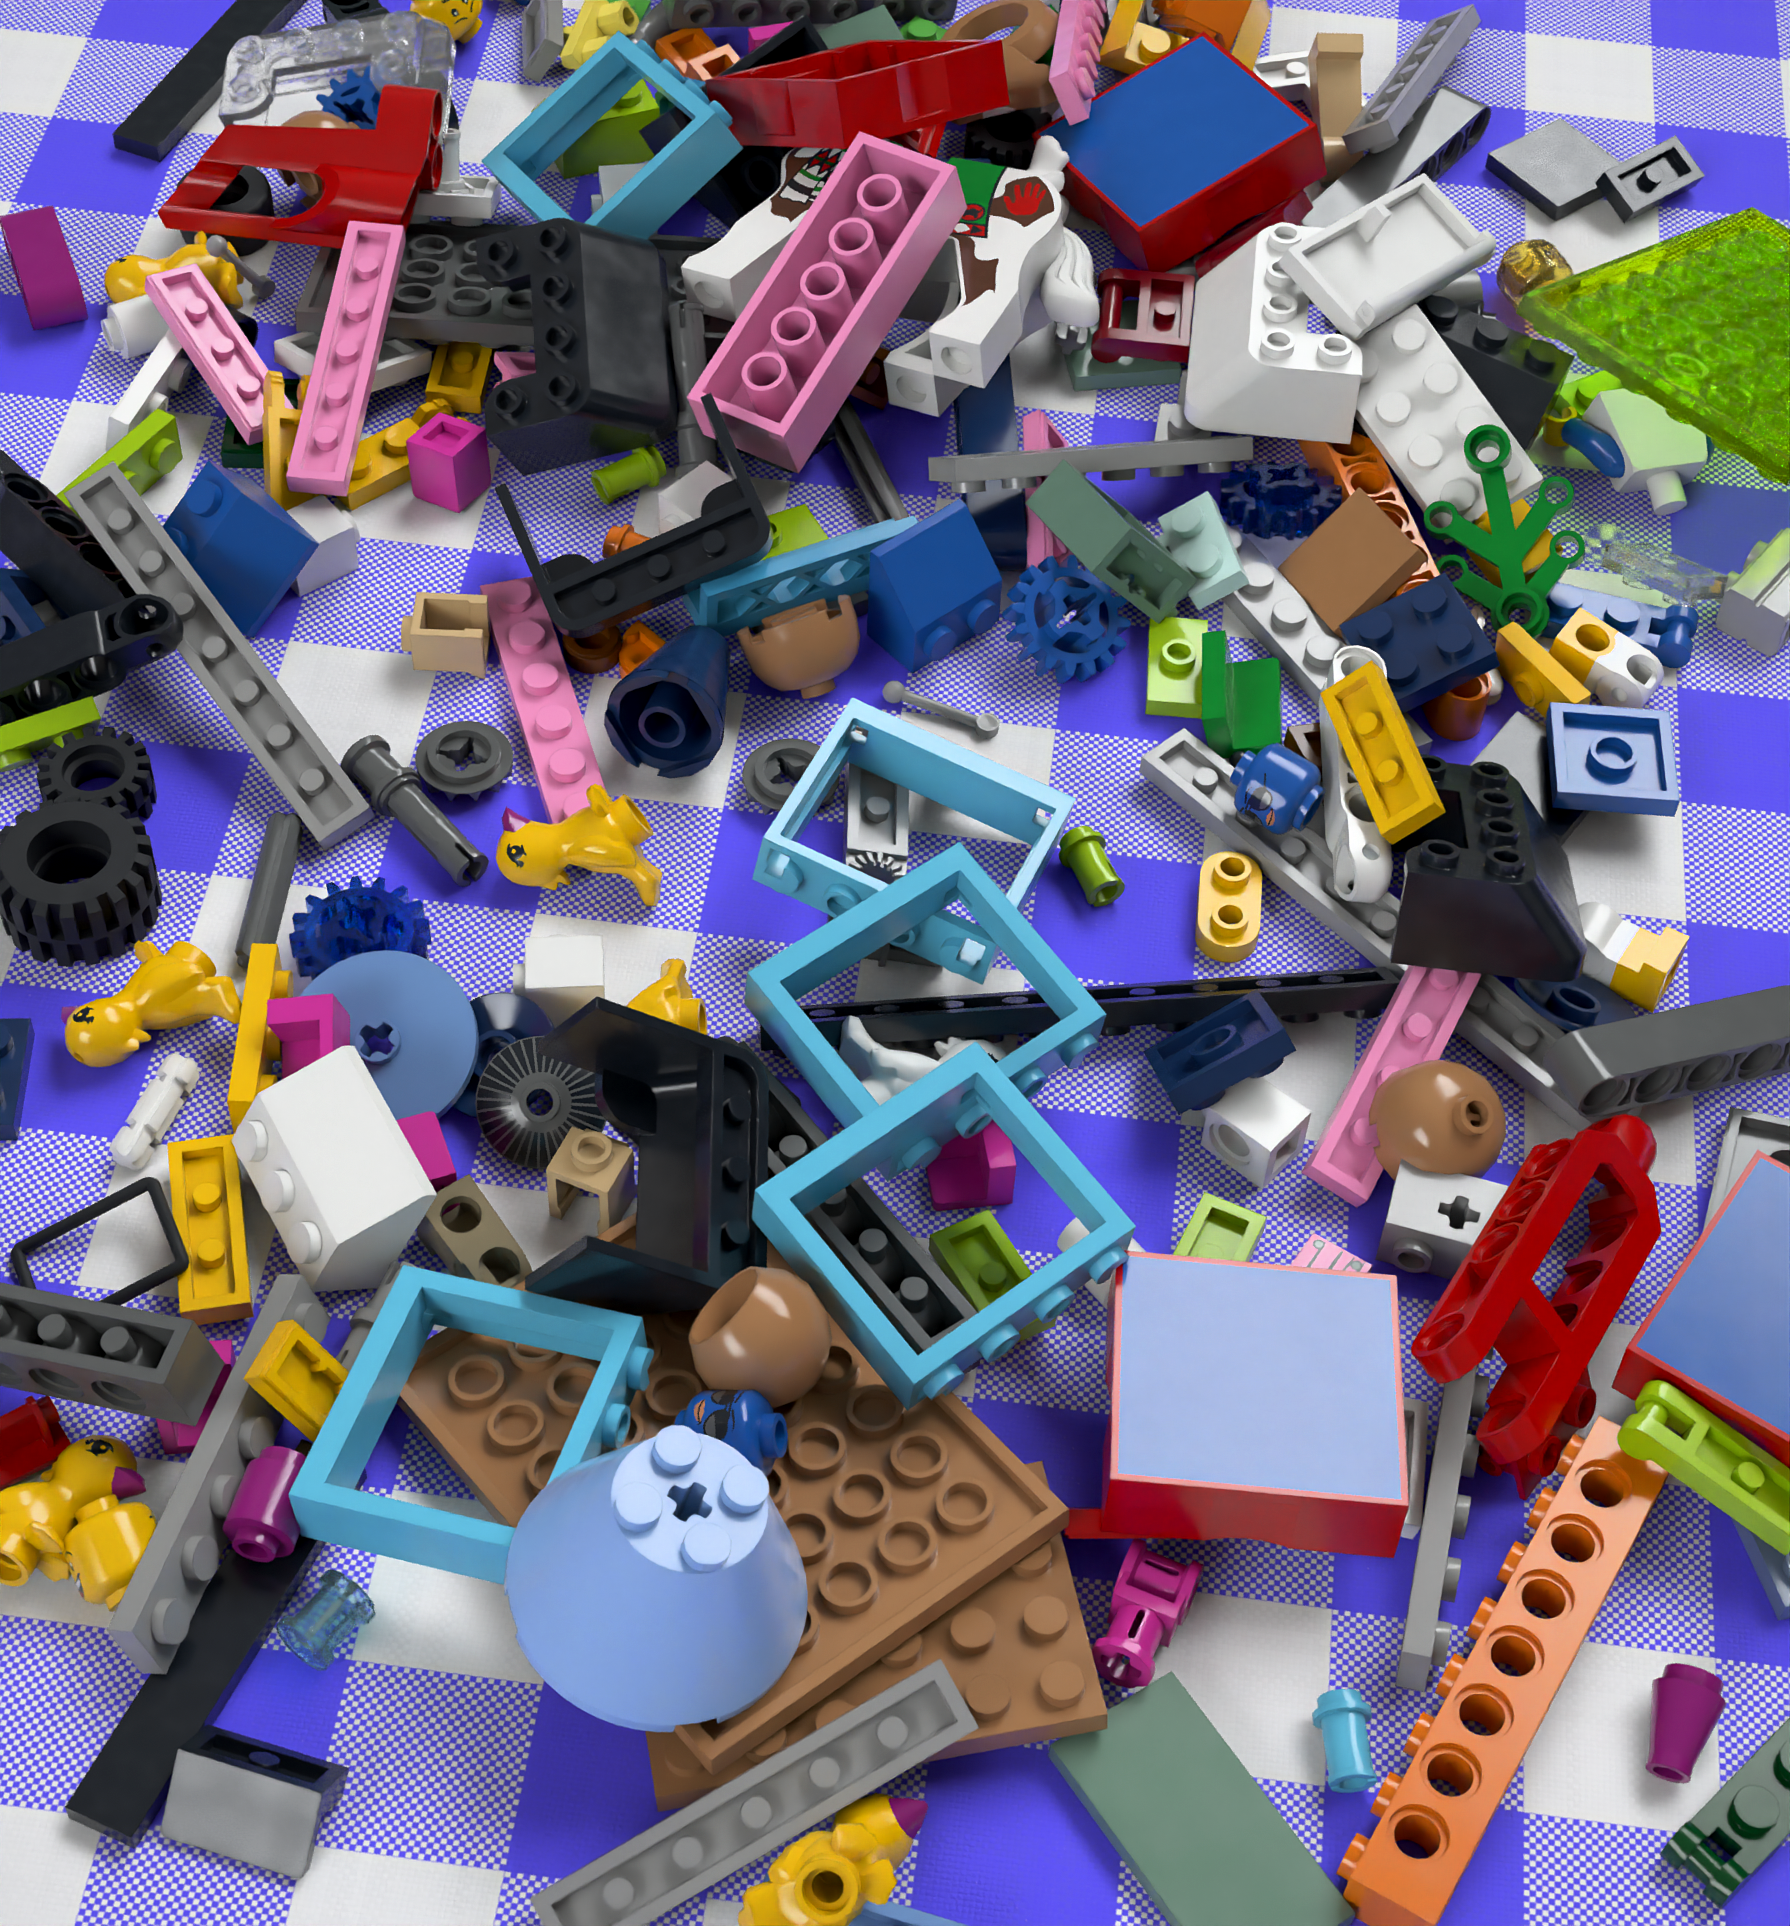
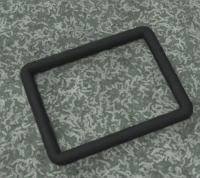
M154 1177L142 1178L18 1242L12 1248L10 1256L20 1286L36 1289L25 1254L147 1191L152 1199L175 1262L98 1302L120 1306L182 1274L189 1266V1256L160 1182Z

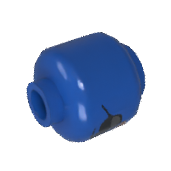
M1279 743L1267 745L1257 755L1248 750L1239 760L1230 777V782L1237 786L1234 796V805L1237 811L1277 835L1285 834L1292 830L1293 827L1302 831L1317 812L1326 793V789L1320 786L1321 773L1319 768Z
M753 1389L699 1392L690 1400L687 1409L681 1410L678 1413L674 1425L686 1426L695 1433L716 1438L730 1445L742 1454L752 1466L762 1471L765 1477L771 1473L775 1459L782 1458L787 1449L788 1434L783 1415L781 1413H774L768 1400Z

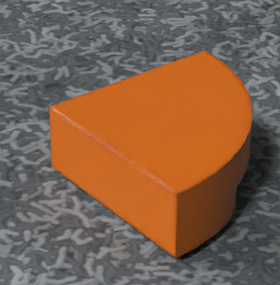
M640 620L633 623L623 636L618 659L621 679L666 643Z

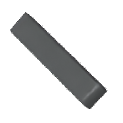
M1790 985L1579 1029L1564 1035L1548 1049L1544 1055L1543 1066L1578 1114L1585 1118L1601 1116L1790 1072Z

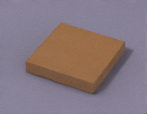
M1359 487L1277 569L1327 626L1343 640L1339 625L1381 605L1428 558L1370 496Z

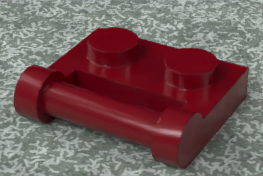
M1300 190L1266 212L1216 240L1195 262V269L1199 279L1263 229L1277 223H1291L1296 226H1304L1301 221L1314 208L1304 190Z
M1123 268L1103 270L1099 274L1097 281V294L1101 299L1098 330L1093 334L1091 340L1092 356L1103 363L1115 362L1121 356L1188 363L1195 276ZM1127 296L1139 298L1136 330L1120 328L1122 301Z

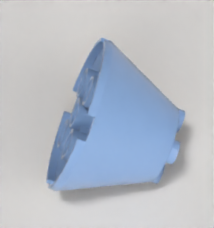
M671 1425L663 1428L656 1437L583 1461L566 1470L544 1487L527 1507L512 1537L505 1565L504 1593L508 1595L510 1610L518 1629L516 1639L533 1668L545 1682L576 1707L599 1719L615 1725L651 1732H673L676 1725L700 1723L715 1718L718 1724L745 1711L764 1697L786 1671L797 1650L805 1626L808 1601L806 1574L801 1555L795 1540L768 1493L769 1486L764 1473L757 1467L752 1466L742 1454L730 1445L716 1438L695 1433L686 1426Z

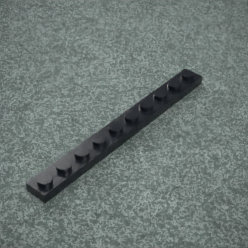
M1386 967L1090 986L1084 988L1106 1013L1100 1035L1119 1036L1129 1033L1131 1026L1155 1024V1028L1158 1030L1179 1032L1255 989L1259 991L1276 1016H1281V1019L1286 1022H1314L1319 1019V1013L1343 1012L1344 1016L1355 1019L1376 1018L1382 1015V1009L1387 1008L1400 980ZM1036 990L799 1006L829 1044L837 1046L838 1051L841 1043L842 1024L848 1016L858 1017L866 1032L875 1042H901L903 1047L910 1049L935 1047V1042L949 1037H965V1041L986 1040L993 1044L1003 1041L1004 1034L1029 1033V1037L1033 1039L1061 1021ZM756 1019L757 1037L761 1051L772 1050L774 1056L787 1058Z

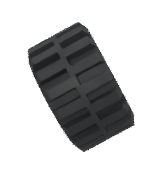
M80 796L66 797V802L54 804L52 799L39 803V810L33 813L25 810L15 817L17 823L15 826H4L0 831V916L7 936H12L14 945L22 952L31 950L33 959L46 963L51 958H56L58 966L72 967L74 961L85 960L86 966L100 963L99 957L110 954L113 958H116L126 953L125 945L127 943L135 944L138 940L142 941L147 936L145 927L155 925L159 917L157 907L162 905V893L149 835L146 834L144 824L138 817L131 818L129 809L120 804L109 808L107 799L93 797L89 802H83ZM88 878L77 883L63 884L74 879Z

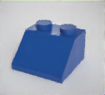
M209 460L162 526L239 631L252 638L258 633L320 545L254 480Z
M957 499L870 551L867 635L912 674L933 661L942 660L952 649L976 634L987 632L999 621L1003 579L967 505L960 499Z

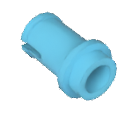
M1337 1689L1323 1693L1317 1698L1318 1708L1312 1713L1313 1725L1318 1729H1322L1329 1772V1787L1332 1791L1339 1793L1359 1792L1373 1787L1377 1783V1777L1373 1770L1366 1723L1372 1718L1370 1705L1362 1702L1361 1693L1357 1690Z

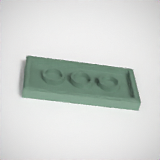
M1172 1671L1108 1709L1107 1729L1062 1737L1050 1744L1048 1757L1170 1926H1349L1352 1924L1356 1914Z

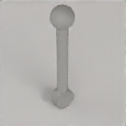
M214 235L207 240L206 250L214 257H221L228 263H233L236 271L252 284V291L261 299H266L274 293V281L265 275L258 276L228 249V244L223 237Z
M889 681L883 687V697L889 703L903 701L975 728L977 735L982 738L989 739L998 734L1000 722L993 714L983 713L976 716L907 691L899 681Z

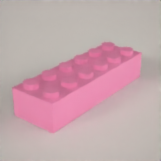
M859 131L688 394L687 399L703 435L716 440L700 398L711 393L737 449L799 474L966 211L967 204L956 166Z

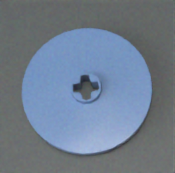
M387 950L358 954L336 963L317 976L302 992L300 996L333 993L350 1015V1046H355L395 1120L428 1111L434 1112L437 1119H439L463 1094L474 1072L479 1048L478 1026L474 1010L464 991L454 978L440 966L411 953ZM374 1035L380 1039L388 1037L393 1045V1049L387 1055L379 1051L372 1054V1050L367 1042Z

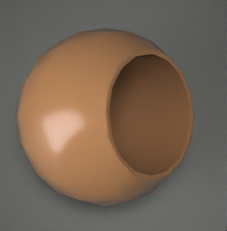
M751 1266L729 1279L710 1298L691 1327L689 1342L695 1370L710 1390L753 1389L762 1394L773 1409L800 1399L817 1383L826 1368L832 1334L825 1306L807 1282L785 1269Z

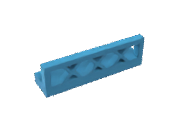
M914 515L897 521L892 518L764 559L728 576L700 584L699 589L683 595L682 601L696 625L714 629L723 637L735 634L746 626H749V629L763 624L761 619L802 604L824 598L826 603L838 600V595L850 596L868 590L870 551L919 522Z

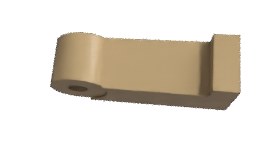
M1317 33L1308 55L1312 120L1318 127L1327 175L1318 180L1320 182H1335L1363 157V151L1350 155L1342 138L1343 134L1362 111L1361 58L1364 53L1363 34Z

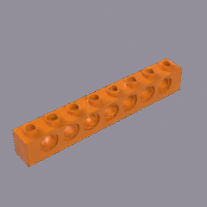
M1600 1415L1586 1439L1573 1434L1555 1469V1472L1565 1476L1558 1492L1546 1486L1544 1487L1526 1523L1527 1526L1537 1530L1528 1547L1518 1541L1514 1542L1498 1573L1496 1580L1507 1585L1499 1601L1496 1602L1485 1596L1466 1633V1636L1477 1641L1468 1659L1454 1653L1435 1690L1436 1694L1445 1698L1436 1718L1424 1711L1418 1718L1403 1749L1404 1753L1414 1758L1404 1777H1401L1390 1771L1370 1810V1813L1381 1818L1373 1835L1369 1839L1357 1832L1339 1865L1336 1874L1348 1881L1343 1897L1356 1913L1355 1918L1369 1926L1438 1925L1670 1474L1652 1460H1639L1626 1454L1617 1443V1434L1622 1426ZM1586 1498L1599 1500L1607 1508L1595 1506ZM1555 1551L1569 1553L1579 1562L1566 1561ZM1525 1606L1542 1609L1551 1619L1536 1617ZM1494 1663L1509 1664L1517 1669L1521 1676L1506 1675L1498 1670ZM1472 1720L1479 1722L1490 1731L1491 1735L1481 1736L1474 1734L1463 1725L1462 1721ZM1434 1779L1447 1781L1457 1788L1460 1796L1451 1797L1443 1795L1436 1791L1429 1781ZM1396 1841H1413L1422 1846L1429 1857L1424 1859L1409 1857L1398 1848Z

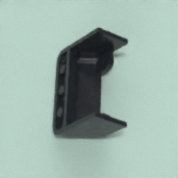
M711 393L700 398L714 436L734 480L720 485L708 493L702 503L701 517L595 564L588 558L578 554L562 555L543 563L527 523L507 485L502 484L495 487L548 614L556 628L564 635L572 638L590 637L699 589L702 583L728 576L762 560L770 551L773 543V531L769 519Z
M598 996L538 1041V1054L595 1073V1100L602 1116L615 1128L639 1136L635 1250L586 1235L525 1277V1290L620 1313L645 1316L702 1309L710 1298L740 1271L751 1266L767 1268V1237L752 1220L755 1189L768 1181L769 1082L764 1067L752 1053L736 1045Z

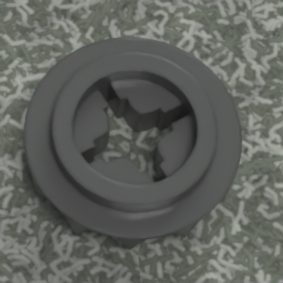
M474 721L453 722L436 728L421 741L415 756L416 770L420 778H423L429 793L443 791L450 802L460 794H469L477 802L482 791L499 792L503 778L512 776L513 750L506 736L490 725ZM473 751L475 764H469L465 770L456 771L455 764H461L465 758H468L470 752Z
M779 739L768 742L753 751L747 758L742 772V783L746 789L748 802L760 803L765 815L776 810L780 811L794 789L788 782L781 783V771L793 781L800 780L821 746L801 739ZM840 774L821 804L833 803L835 791L839 786Z

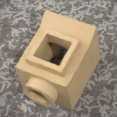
M416 592L413 616H403L401 625L402 651L412 652L413 670L468 672L478 678L485 679L491 641L488 595Z
M572 1126L546 1168L550 1216L562 1220L579 1190L584 1189L599 1195L600 1219L597 1222L598 1234L603 1233L621 1221L637 1194L638 1185L635 1184L633 1149L629 1148V1144L608 1137L601 1132L587 1128L583 1131Z

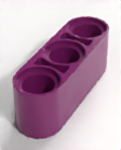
M51 205L1 215L0 226L5 246L33 330L36 331L88 320L82 288L54 207Z

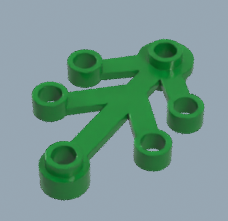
M1485 424L1474 428L1467 435L1464 442V453L1469 468L1481 475L1492 535L1458 515L1456 507L1447 501H1436L1430 504L1424 512V524L1427 533L1431 537L1438 540L1450 538L1499 568L1503 590L1470 572L1467 562L1458 555H1446L1436 563L1440 575L1450 566L1459 567L1463 571L1461 578L1452 582L1457 592H1461L1491 611V624L1496 634L1499 629L1511 623L1509 616L1515 609L1524 608L1531 613V618L1520 626L1535 640L1542 635L1549 622L1550 613L1546 598L1566 570L1578 567L1585 558L1584 540L1580 534L1572 530H1564L1554 535L1549 545L1550 555L1527 584L1522 563L1555 516L1565 514L1572 508L1575 500L1574 488L1572 483L1565 477L1552 476L1547 478L1539 488L1538 500L1515 530L1504 475V469L1508 466L1512 456L1510 439L1502 428L1496 425ZM1486 447H1493L1499 451V455L1494 461L1483 462L1478 458L1479 452ZM1561 488L1568 495L1563 502L1554 504L1546 499V494L1551 489ZM1444 512L1452 516L1451 523L1445 528H1437L1431 524L1432 518L1438 513ZM1564 542H1572L1579 548L1577 553L1570 558L1559 556L1556 550Z

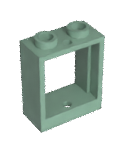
M1064 459L1025 502L1092 574L1158 624L1198 581L1126 508Z

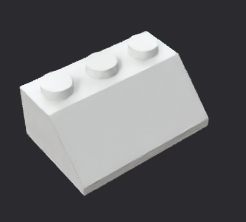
M342 1046L259 1092L231 1139L238 1158L244 1164L261 1197L264 1208L268 1211L287 1247L291 1260L295 1263L299 1273L304 1276L313 1292L378 1288L392 1261L398 1259L437 1196L436 1191L355 1046Z

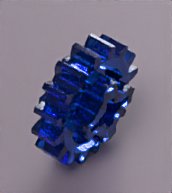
M1292 461L1287 465H1277L1274 462H1267V464L1261 462L1256 465L1247 464L1246 472L1231 470L1229 478H1222L1219 511L1221 516H1227L1226 524L1229 526L1243 524L1242 533H1252L1259 538L1267 540L1274 536H1284L1287 540H1294L1295 537L1300 539L1305 536L1309 537L1342 505V486L1334 484L1333 476L1318 477L1317 468H1309L1302 463Z
M353 876L350 880V888L341 890L336 884L330 882L326 884L328 897L322 900L319 897L308 895L305 898L307 913H294L292 917L294 932L289 934L292 957L296 960L299 976H311L312 981L336 963L349 957L372 951H401L429 960L427 945L432 942L429 919H425L423 903L421 900L409 902L408 888L403 885L391 893L387 892L385 878L378 877L371 887H362L359 876Z

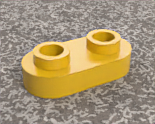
M1224 851L1211 855L1202 864L1197 891L1195 940L1198 948L1213 960L1227 963L1238 962L1249 957L1256 948L1261 921L1262 872L1258 864L1250 857L1238 852Z

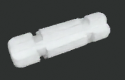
M172 1053L164 1059L155 1073L160 1079L156 1078L150 1081L126 1119L130 1126H123L110 1144V1151L113 1154L112 1159L120 1166H126L134 1171L146 1165L155 1150L150 1144H158L185 1102L180 1096H188L200 1078L197 1071V1063L190 1057L184 1058L177 1053Z

